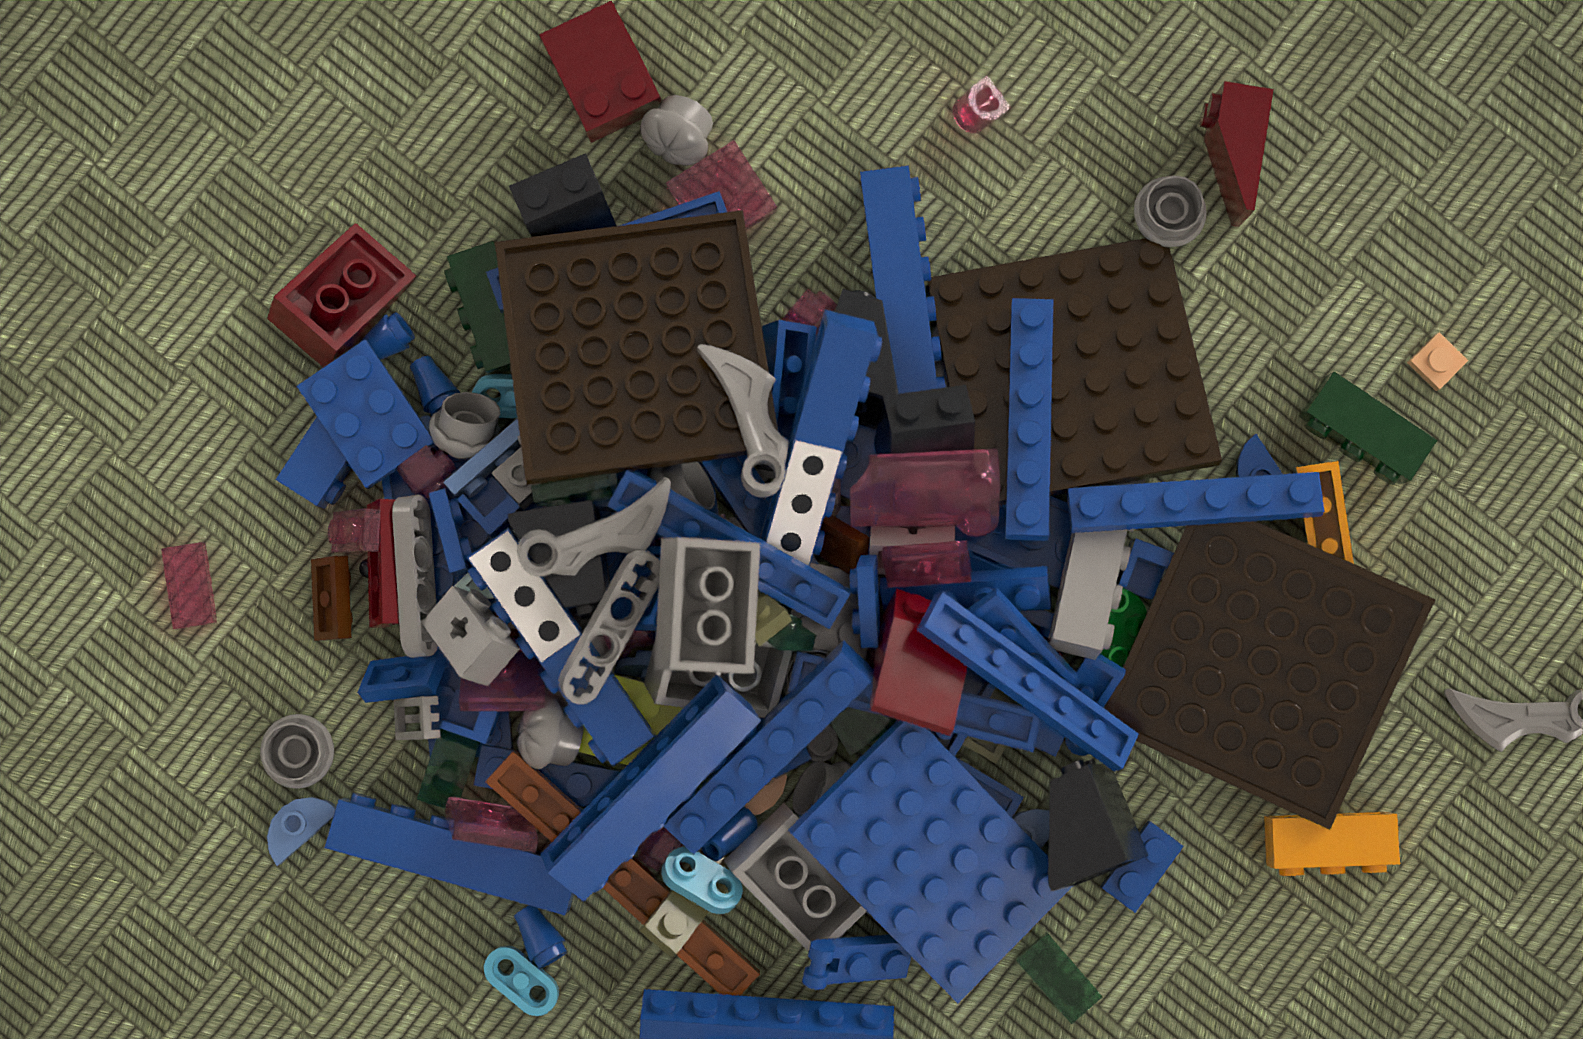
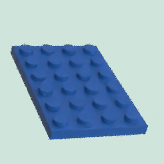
M897 720L788 829L810 854L957 1003L1073 887L1051 892L1048 885L1049 857L928 729L901 720Z

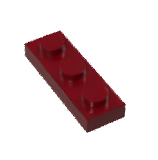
M378 499L367 505L369 628H386L399 624L392 516L393 505L396 499Z

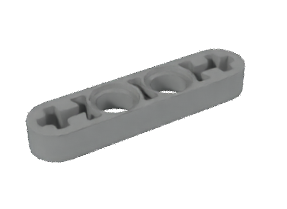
M422 495L403 496L395 500L392 511L400 640L403 651L408 657H427L434 655L438 647L421 623L436 606L431 514L427 500Z
M636 550L624 558L563 667L558 679L559 688L572 703L587 704L599 694L659 586L660 560L650 552ZM648 560L647 567L651 570L648 578L640 576L634 587L642 591L639 597H637L630 590L622 588L624 582H627L632 587L637 579V574L633 571V567L636 564L643 566ZM619 597H627L632 603L630 614L623 619H615L610 613L611 604ZM603 634L609 636L611 648L608 653L599 657L591 655L589 645L592 639ZM585 657L593 665L599 666V669L595 672L589 667L584 677L589 683L586 689L578 688L573 693L575 688L570 684V681L573 677L580 679L583 676L587 667L580 661Z

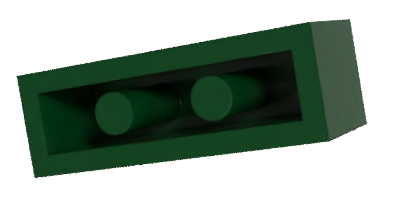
M490 241L447 256L450 268L444 270L451 292H459L463 306L457 308V312L464 330H472L476 345L470 346V350L477 369L485 368L487 374H502L511 370L504 312L501 313L486 274V271L498 268L495 243Z
M1335 371L1324 377L1298 416L1307 422L1305 428L1321 439H1326L1327 436L1341 445L1339 450L1345 456L1356 462H1360L1363 459L1375 467L1373 473L1378 478L1391 485H1395L1396 482L1401 485L1411 481L1438 441Z

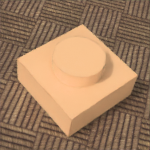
M1438 332L1407 364L1437 391L1468 360Z

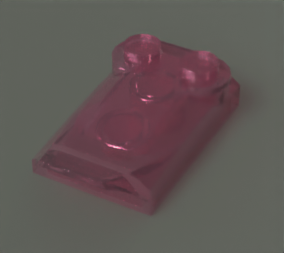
M997 449L869 455V465L865 473L850 488L851 527L958 526L962 533L976 537L992 532L997 527L999 521L1000 475Z

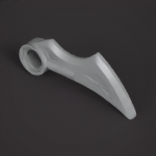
M698 345L697 352L715 373L730 399L749 457L745 460L741 472L742 484L754 496L769 497L775 494L783 483L785 477L784 464L789 441L774 428L767 410L768 396L776 378L758 365L739 355L708 345ZM758 464L769 465L775 472V479L768 484H760L753 479L751 469Z
M666 477L663 478L644 496L620 512L555 538L554 535L544 530L530 531L522 537L518 544L517 553L521 566L529 574L539 577L551 573L575 576L587 561L597 555L615 551L628 554L636 550L646 551L662 521L670 492V480ZM535 543H546L552 550L550 558L540 564L530 561L527 557L528 549Z
M1453 689L1444 690L1447 700L1462 721L1478 737L1499 752H1502L1515 739L1527 734H1547L1564 743H1568L1583 734V719L1579 716L1577 710L1578 704L1583 700V689L1576 690L1570 694L1566 702L1532 703L1492 701Z

